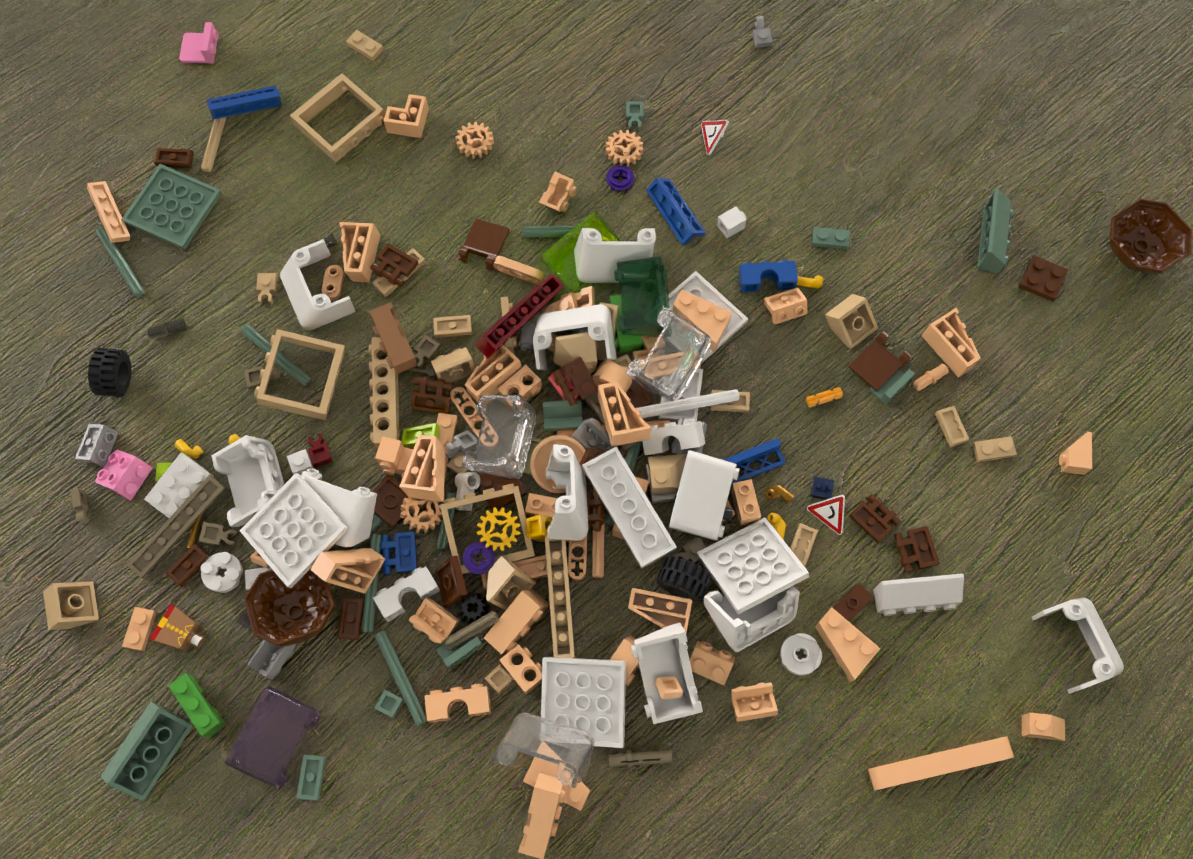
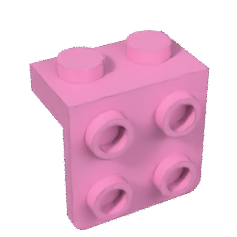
M205 22L204 33H184L179 56L182 63L214 64L219 34L212 22Z
M115 450L109 456L104 468L98 472L95 482L115 491L128 500H132L153 467L136 456Z

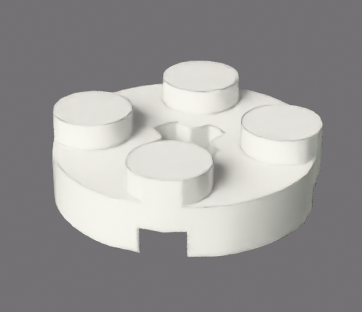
M228 552L216 553L201 565V578L204 585L215 592L226 593L235 589L240 583L241 574L243 575L241 562ZM221 568L227 569L224 572V577L217 575Z
M803 633L795 634L787 638L781 646V664L794 675H809L821 663V648H819L817 641L810 635ZM800 649L804 650L803 654L806 655V658L801 660L795 655V652H799Z

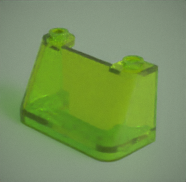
M598 211L589 214L538 257L545 268L565 285L564 289L566 292L571 291L573 293L580 287L579 283L581 281L577 277L574 249L582 228L598 230L602 241H621Z

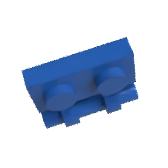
M414 531L394 533L395 541H390V535H382L380 550H382V555L385 558L381 566L383 568V575H391V567L396 566L398 574L409 573L417 569L416 536ZM395 549L396 558L391 559L390 550Z

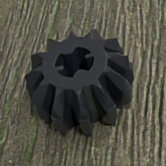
M469 592L468 599L465 596L462 598L464 603H457V607L460 610L456 611V614L461 616L460 621L462 623L467 620V626L490 613L487 609L491 608V605L486 603V597L481 598V594L478 592L475 598ZM473 606V607L476 608L478 611H477L476 613H474L473 611L470 610V607Z

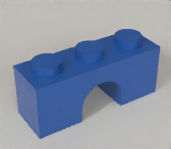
M782 260L772 263L765 261L756 264L748 262L741 264L738 272L741 293L759 291L761 279L763 278L774 280L777 290L794 289L798 282L795 261Z

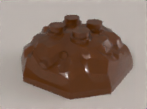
M1140 198L1111 218L1109 244L1114 254L1119 258V261L1124 263L1128 269L1140 271L1143 274L1151 273L1156 275L1166 271L1191 253L1192 229L1167 203Z
M311 568L292 588L287 587L272 569L260 573L244 597L254 636L279 647L305 642L317 636L324 629L328 618L335 608L328 582H325L311 571Z

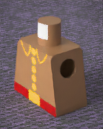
M170 604L149 638L157 643L182 651H187L190 645L200 648L205 641V637L198 634L201 625L172 604Z

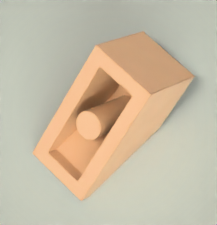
M1092 432L1084 434L1060 454L1059 465H1061V472L1085 475L1092 469Z
M1048 714L1022 715V737L1065 741V719Z

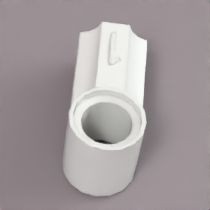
M462 472L456 475V501L464 499L463 495L475 493V489L480 485V477L477 473ZM473 503L454 509L472 511Z

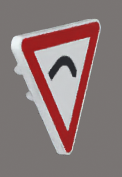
M728 120L703 121L701 123L706 153L708 155H711L718 141L723 137L724 131L729 124Z
M844 495L807 506L809 512L838 535L843 533Z

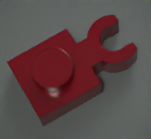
M318 433L319 438L317 441H312L311 437H308V442L311 448H308L314 468L333 462L328 445L324 443L320 433Z

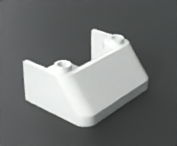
M324 239L296 250L280 272V278L302 328L308 331L356 312L349 296L333 303L325 294L311 296L300 269L331 256Z
M599 304L541 314L537 318L533 336L537 370H548L545 349L549 348L552 344L551 332L588 327L589 336L593 340H605L607 359L617 360L609 308Z
M1078 598L1069 600L1032 616V620H1036L1063 610L1068 619L1077 622L1096 659L1093 664V672L1097 679L1068 689L1069 694L1122 673L1124 669L1123 662L1093 603L1089 599Z

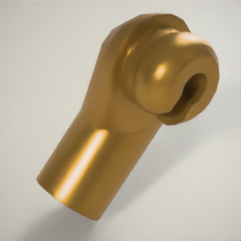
M780 485L772 486L765 490V497L767 499L782 498L789 503L794 497L792 493Z

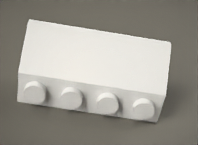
M952 574L882 581L873 589L877 614L884 613V616H891L899 611H904V614H912L920 609H924V612L936 611V608L941 607L944 610L956 609V606L963 599L964 575Z

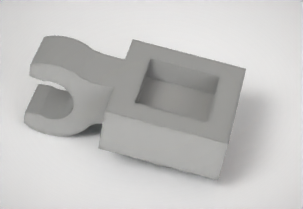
M763 16L756 17V29L752 31L755 48L772 46L773 41L770 28H764Z
M466 430L454 436L452 442L446 445L448 451L445 452V455L448 458H453L459 451L465 454L479 447L480 441L469 430Z

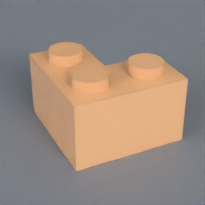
M409 94L405 109L388 106L384 118L387 133L421 138L429 110L426 97Z
M382 436L375 459L385 474L394 475L396 473L403 477L413 449L405 448L400 440Z

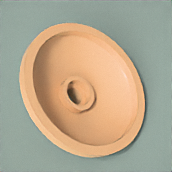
M554 435L542 440L535 447L531 455L530 469L534 480L540 487L553 493H565L566 489H556L554 480H546V469L553 445L570 447L579 463L585 453V449L572 437Z

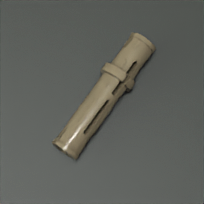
M671 749L647 752H631L629 750L627 753H609V768L619 766L632 768L634 765L664 763L672 764Z

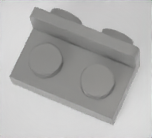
M89 424L75 459L80 462L94 463L104 467L118 432L106 425Z

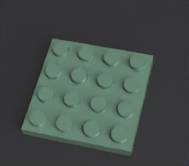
M159 164L121 220L131 227L185 250L222 195L220 189Z

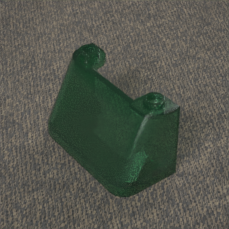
M662 257L617 262V270L614 271L615 280L619 281L621 285L622 316H620V320H617L618 331H621L623 335L671 337L668 278Z

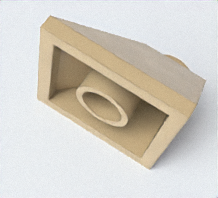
M588 332L556 337L554 363L563 367L567 363L581 357L589 373L596 371L597 354L595 340L589 336Z
M686 454L647 458L651 495L678 492L687 457Z
M501 556L488 571L486 599L506 611L521 591L531 590L536 581L513 562Z

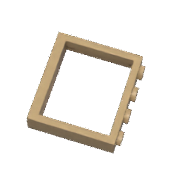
M341 73L293 112L290 117L297 129L334 162H337L352 148L356 147L360 141L368 137L378 126L382 125L385 112L382 107ZM348 90L373 113L331 146L307 122Z
M277 329L276 335H272L270 340L271 351L267 352L265 356L266 367L260 372L259 380H262L260 387L256 386L254 397L257 399V405L326 421L344 357L345 346ZM281 341L334 354L320 407L265 394Z
M513 483L502 486L503 490L499 491L491 488L483 490V494L475 496V493L463 495L464 499L456 501L454 497L444 500V504L440 505L452 556H458L459 563L460 559L448 509L510 494L515 496L527 550L503 555V557L513 562L535 556L531 539H528L526 536V517L518 486L514 487ZM501 556L495 557V562H496ZM460 564L462 574L470 572L465 565L461 566Z

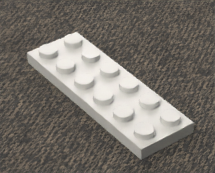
M617 447L582 465L584 472L641 569L677 549V546Z

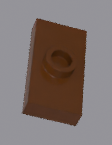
M157 148L154 164L156 166L162 164L167 167L191 168L194 152L187 149Z
M194 544L166 574L180 587H183L196 574L209 556Z
M859 583L833 609L849 621L874 597Z
M343 598L338 639L359 641L364 608L363 599Z

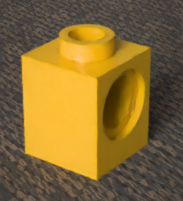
M537 515L526 518L527 538L545 541L547 529L551 525L553 517Z

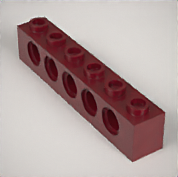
M551 273L485 332L474 346L489 359L551 302L565 285Z

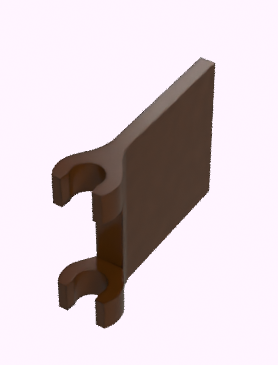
M476 218L464 245L459 249V260L466 262L469 253L486 258V269L493 270V263L499 255L510 229Z
M884 331L848 366L876 392L912 356L905 351L897 358L882 345L888 338Z

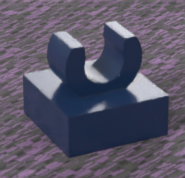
M814 477L811 497L824 500L832 498L834 480Z

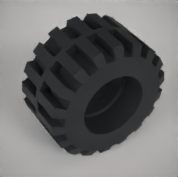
M98 348L92 354L88 367V381L92 393L100 396H123L131 380L129 355L124 350Z
M666 557L656 582L665 591L677 597L692 599V602H701L704 600L712 577L704 568L693 562L678 557Z

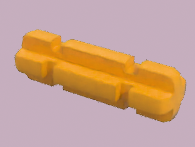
M837 387L832 391L827 390L818 393L816 396H808L806 403L808 407H813L816 404L820 405L833 401V399L842 398V389Z

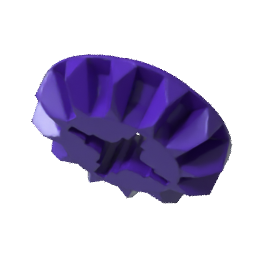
M614 166L606 175L607 185L612 190H618V192L620 190L627 191L633 185L634 173L626 166ZM620 174H622L623 179L621 183L618 182Z
M475 542L466 548L463 554V563L468 571L474 574H484L493 567L495 552L491 546L486 548V543ZM482 550V557L487 561H481L477 567V560L471 556H478Z

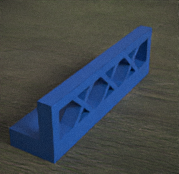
M276 85L207 99L213 120L282 106Z
M656 178L646 189L682 245H686L693 237L703 236L706 233L670 179Z
M774 439L723 459L735 463L738 468L745 470L743 476L738 477L737 480L733 479L732 483L750 479L785 465L786 462L780 451L781 443L779 439ZM776 453L779 462L773 464L766 461L768 455ZM755 460L762 463L761 468L758 470L748 468L750 462Z

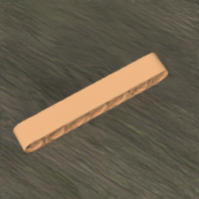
M1008 736L870 768L868 771L875 791L1014 758Z

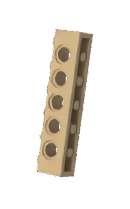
M372 337V344H369V354L372 356V361L369 362V370L372 373L369 385L370 390H373V396H370V407L373 408V414H370L371 426L373 425V432H370V440L378 450L382 436L400 440L398 374H396L394 368L390 369L386 358L389 356L387 352L383 353L380 347L381 337ZM384 355L387 356V357H386L385 359H383V360H380V359H379L381 356H384ZM382 373H387L385 377H379ZM388 390L386 394L380 395L381 391ZM384 407H387V408H388V410H387L386 412H384V413H381V412H380V410H381L382 408H384ZM389 425L386 430H380L382 426Z
M545 536L554 658H575L566 541L547 539V536Z

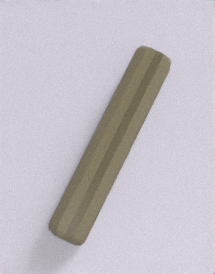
M491 611L446 638L445 645L449 649H453L497 623L499 621L498 614L495 611Z

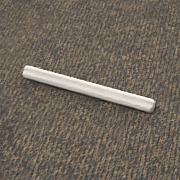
M735 389L635 409H638L642 418L737 401L739 400V392Z

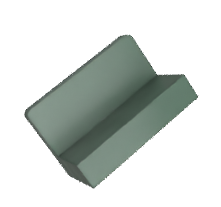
M899 369L877 392L873 388H870L869 391L887 405L911 381L915 373L909 369L904 374Z
M576 400L577 404L570 406L568 401L543 402L544 431L577 430L582 423L581 400Z
M475 635L453 649H449L444 643L437 648V652L448 669L451 670L482 648L483 644Z

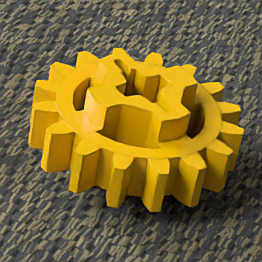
M496 507L493 508V513L487 510V517H480L483 523L477 524V527L481 528L477 535L483 536L480 542L486 541V548L492 545L493 551H496L497 547L504 551V546L506 545L512 548L510 542L517 543L515 535H520V532L516 531L520 524H515L518 517H511V510L507 514L504 513L503 507L500 512H497ZM496 516H502L507 519L500 521L496 519ZM489 521L491 527L490 530L487 531V533H485V526ZM495 525H498L499 527L504 526V528L502 529V534H499L498 532L493 533V531H495ZM512 526V534L508 537L506 534L507 529ZM499 538L502 542L496 543L490 539Z

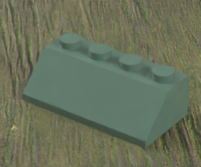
M996 188L984 206L977 269L1000 273L1002 268L1006 267L1008 263L1006 251H1008L1010 241L1007 238L1011 231L1009 220L1012 217L1013 209H1010L1011 201Z
M151 701L100 777L107 785L144 801L193 725Z

